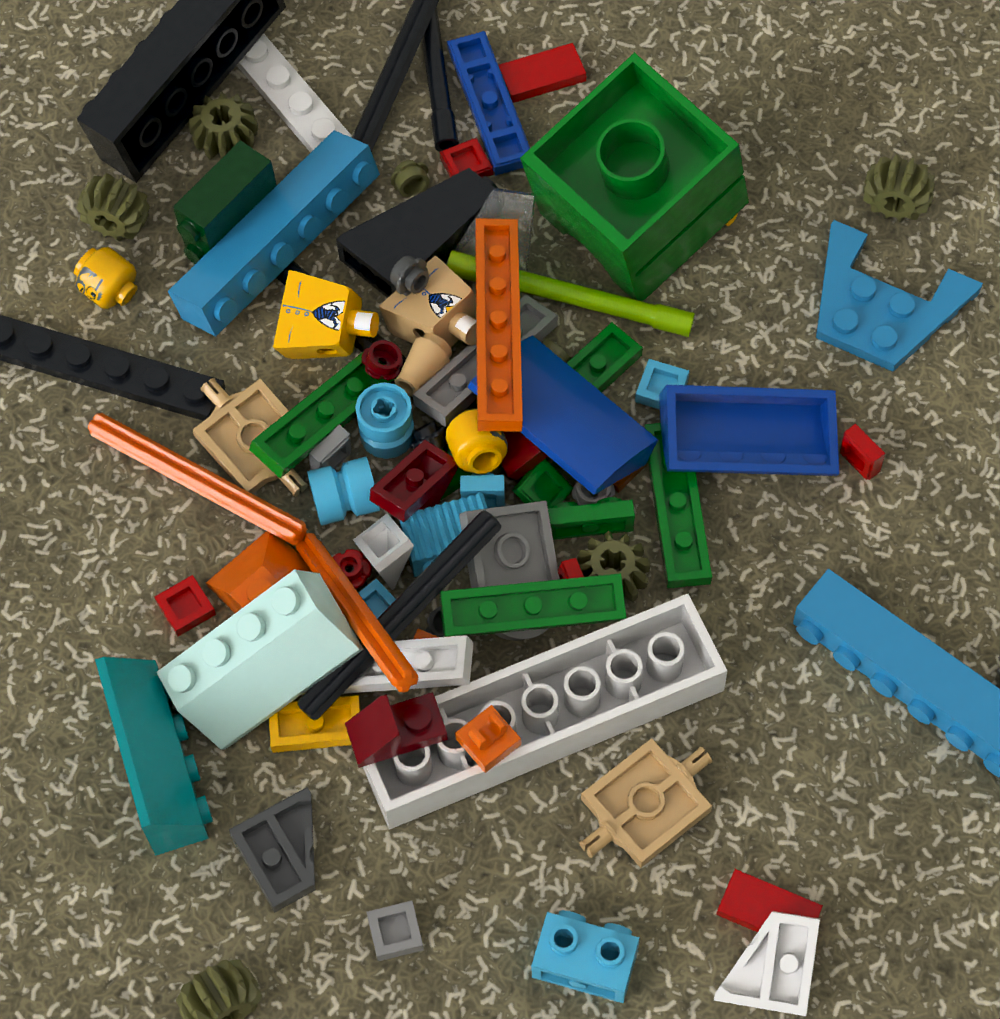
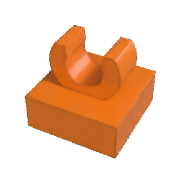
M492 705L455 732L456 740L485 773L521 746L520 736Z

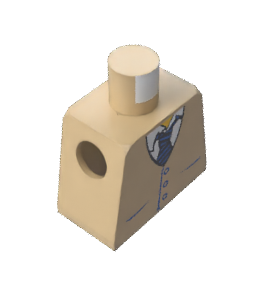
M434 256L427 262L426 268L428 269L429 281L420 293L413 294L411 292L408 296L399 294L396 290L379 305L389 332L402 340L413 344L416 338L423 337L426 333H432L444 339L450 348L459 340L469 346L476 344L475 294L437 256Z

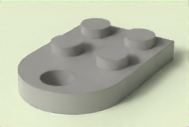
M547 501L459 513L461 530L483 510L491 513L501 524V530L467 564L471 588L560 579ZM549 628L496 633L495 635L506 640L518 641L537 637Z

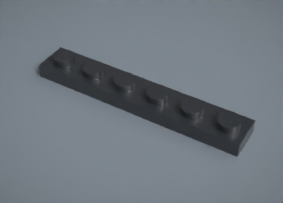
M0 315V361L202 421L206 420L216 407L205 393L201 391L203 384L207 382L209 385V380L213 377ZM215 378L216 382L225 390L224 380Z

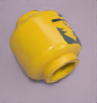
M103 247L98 250L91 248L78 261L73 272L77 276L75 284L79 292L102 309H109L117 303L121 306L126 305L133 298L138 288L134 284L137 274L134 265L110 247Z
M477 409L460 413L450 422L446 429V441L457 466L465 472L476 474L489 473L500 465L508 452V441L503 431H477Z

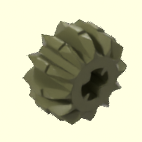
M221 91L218 99L214 100L205 95L204 106H193V117L189 119L188 124L189 131L192 135L194 146L198 151L204 150L209 160L218 153H220L222 159L240 140L253 148L254 136L257 135L258 122L255 119L254 110L250 102L243 103L238 93L227 99L226 95Z
M898 154L892 160L887 157H880L878 163L871 164L870 170L867 171L864 181L863 201L871 204V212H881L884 214L885 219L895 217L899 222H902L907 217L911 220H917L919 215L927 213L928 207L931 206L934 196L935 176L928 173V165L914 163V157L909 160L902 159Z
M106 173L103 177L93 176L91 181L86 184L85 189L82 190L78 198L79 203L76 209L81 214L80 220L91 225V231L102 233L104 238L112 236L117 241H122L123 238L134 239L136 234L140 232L148 219L150 206L146 202L148 196L143 192L137 191L136 184L125 182L123 177L115 179L112 175Z
M609 530L604 534V542H600L591 536L590 540H588V550H580L577 554V561L580 564L579 566L584 577L621 573L624 597L634 603L638 598L637 589H645L648 585L649 578L646 576V573L650 571V560L642 557L644 555V547L641 543L629 546L630 537L627 533L621 536L619 541L613 540V535Z
M240 959L222 960L213 967L207 966L206 970L200 974H194L193 980L182 986L181 993L178 995L176 1002L183 1019H245L248 1014L256 1010L262 994L255 977Z

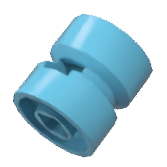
M391 383L373 384L364 389L358 397L355 406L361 444L367 452L375 457L389 459L402 455L410 448L409 445L414 440L412 432L415 429L410 397L404 389Z
M367 457L343 463L339 472H336L331 466L307 471L321 526L343 521L347 511H352L356 516L380 511L379 506L369 501L370 489L375 484Z

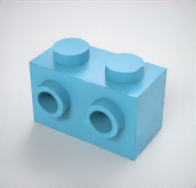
M561 910L558 915L547 912L531 965L532 978L624 1003L639 948L640 937L633 936L630 929L618 924L606 923L604 927L586 923V918L575 912Z

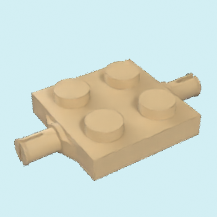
M215 378L209 380V385L207 382L204 383L201 391L205 393L216 407L206 420L193 429V435L235 484L254 494L268 482L280 479L294 497L298 496L300 491L303 492L308 484L303 481L293 468L282 478H279L249 450L253 439L289 411L261 379H258L244 391L229 396L216 382Z
M651 738L582 792L581 800L597 817L600 826L583 841L579 842L584 852L587 850V855L592 858L612 841L614 844L622 847L636 864L642 868L707 816L712 810V805L697 789L693 776L712 763V758L708 752L705 754V749L699 747L698 750L680 763L678 760L668 756Z

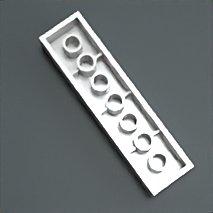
M685 594L470 682V685H462L435 696L447 731L448 740L364 766L363 769L390 830L723 692L727 669L689 594ZM492 705L520 736L521 746L485 773L456 740L455 732Z

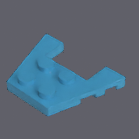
M833 220L829 233L816 338L894 372L924 345L932 334L954 318L958 311L970 300H974L981 291L983 283L948 269L932 300L927 301L852 269L866 243L868 234Z

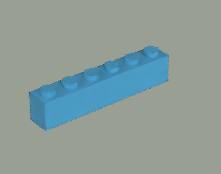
M335 130L331 132L168 290L182 320L216 337L380 175L369 145Z
M827 569L796 607L793 624L797 626L796 630L799 635L811 644L817 645L821 643L833 652L834 659L842 667L850 671L857 669L870 678V684L877 692L885 697L895 696L907 705L908 712L916 720L923 724L933 723L945 732V737L950 744L961 751L970 750L984 760L983 764L986 769L1000 778V689L833 571Z

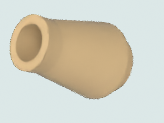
M426 333L423 337L416 338L400 374L395 379V384L404 389L408 396L413 397V394L450 362L449 358L452 355V350L448 343L432 333Z

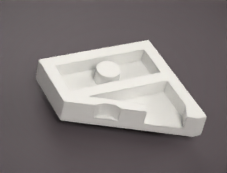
M772 911L726 979L715 992L714 1001L807 1016L820 919Z

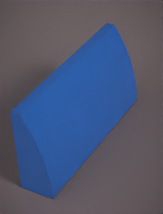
M533 335L522 340L523 424L522 432L520 433L593 495L646 465L658 439ZM477 375L468 385V388L476 395Z
M666 385L659 394L661 434L667 471L838 476L840 474L835 390Z

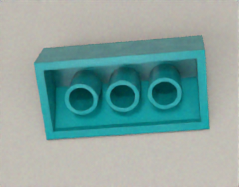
M116 657L95 659L141 828L155 855L209 839L205 824L213 822L212 814L206 796L197 798L193 782L201 780L194 755L185 756L181 744L182 741L189 739L183 716L180 713L176 715L172 713L169 702L172 700L156 673L159 670L156 660Z

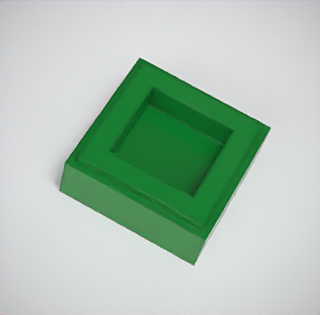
M544 459L528 471L512 491L524 503L547 501V507L553 508L554 505L562 503L574 488Z

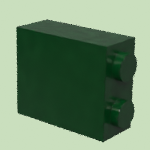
M241 140L173 206L178 223L177 230L182 236L185 246L184 253L194 264L277 186L271 160Z

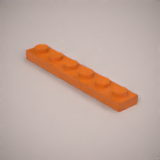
M476 218L477 431L522 432L518 219Z

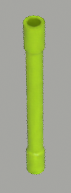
M452 250L447 266L460 278L476 282L475 256ZM519 270L520 292L647 324L654 329L685 337L690 335L695 317L693 312L662 304L654 305Z

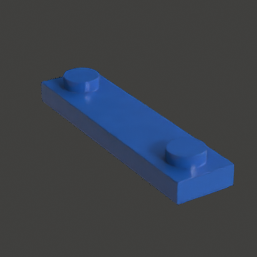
M482 31L447 41L449 55L495 176L523 168L520 157L530 149L486 32Z

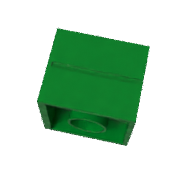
M635 52L520 157L540 214L563 235H571L584 245L606 269L614 283L629 297L638 301H643L749 203L739 143Z

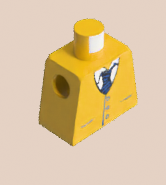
M289 270L273 348L284 357L290 359L347 357L353 352L356 336L374 338L377 335L379 315L377 312L361 310L362 298L351 288Z

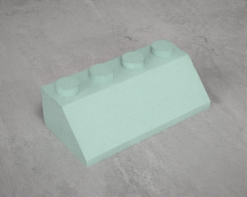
M294 569L156 673L177 711L218 748L224 750L364 649L321 574Z

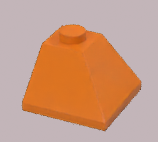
M266 531L209 579L206 585L236 613L294 569L312 571L291 545Z

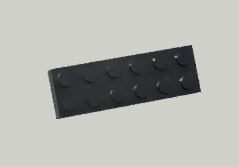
M179 0L171 10L163 14L159 24L145 40L138 43L129 59L120 69L112 73L108 83L93 100H90L84 106L82 113L78 116L77 121L99 158L137 183L185 127L189 119L193 117V106L204 104L205 95L210 97L286 8L284 0Z

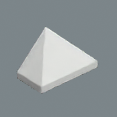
M387 513L354 538L353 541L391 590H394L414 545Z

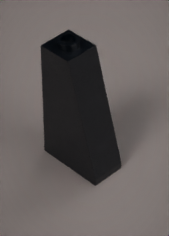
M468 168L341 234L336 239L339 260L388 298L396 291V286L390 281L391 271L402 257L410 255L415 259L422 258L428 262L434 256H437L446 264L452 250L459 251L475 236L476 218L493 219L500 213L498 187L488 177H480Z

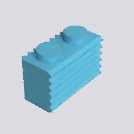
M477 493L475 496L469 495L467 498L461 497L459 500L444 502L441 505L436 504L424 510L418 509L405 522L399 520L400 529L414 545L409 556L414 577L419 576L461 533L459 513L488 508L483 493Z

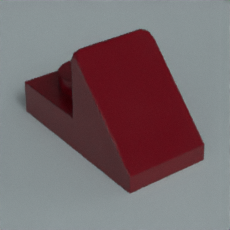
M424 440L370 489L369 501L402 522H405L418 509L424 510L427 507L439 504L458 466L451 455Z
M433 692L390 705L387 694L381 695L345 723L359 768L448 740L447 731Z

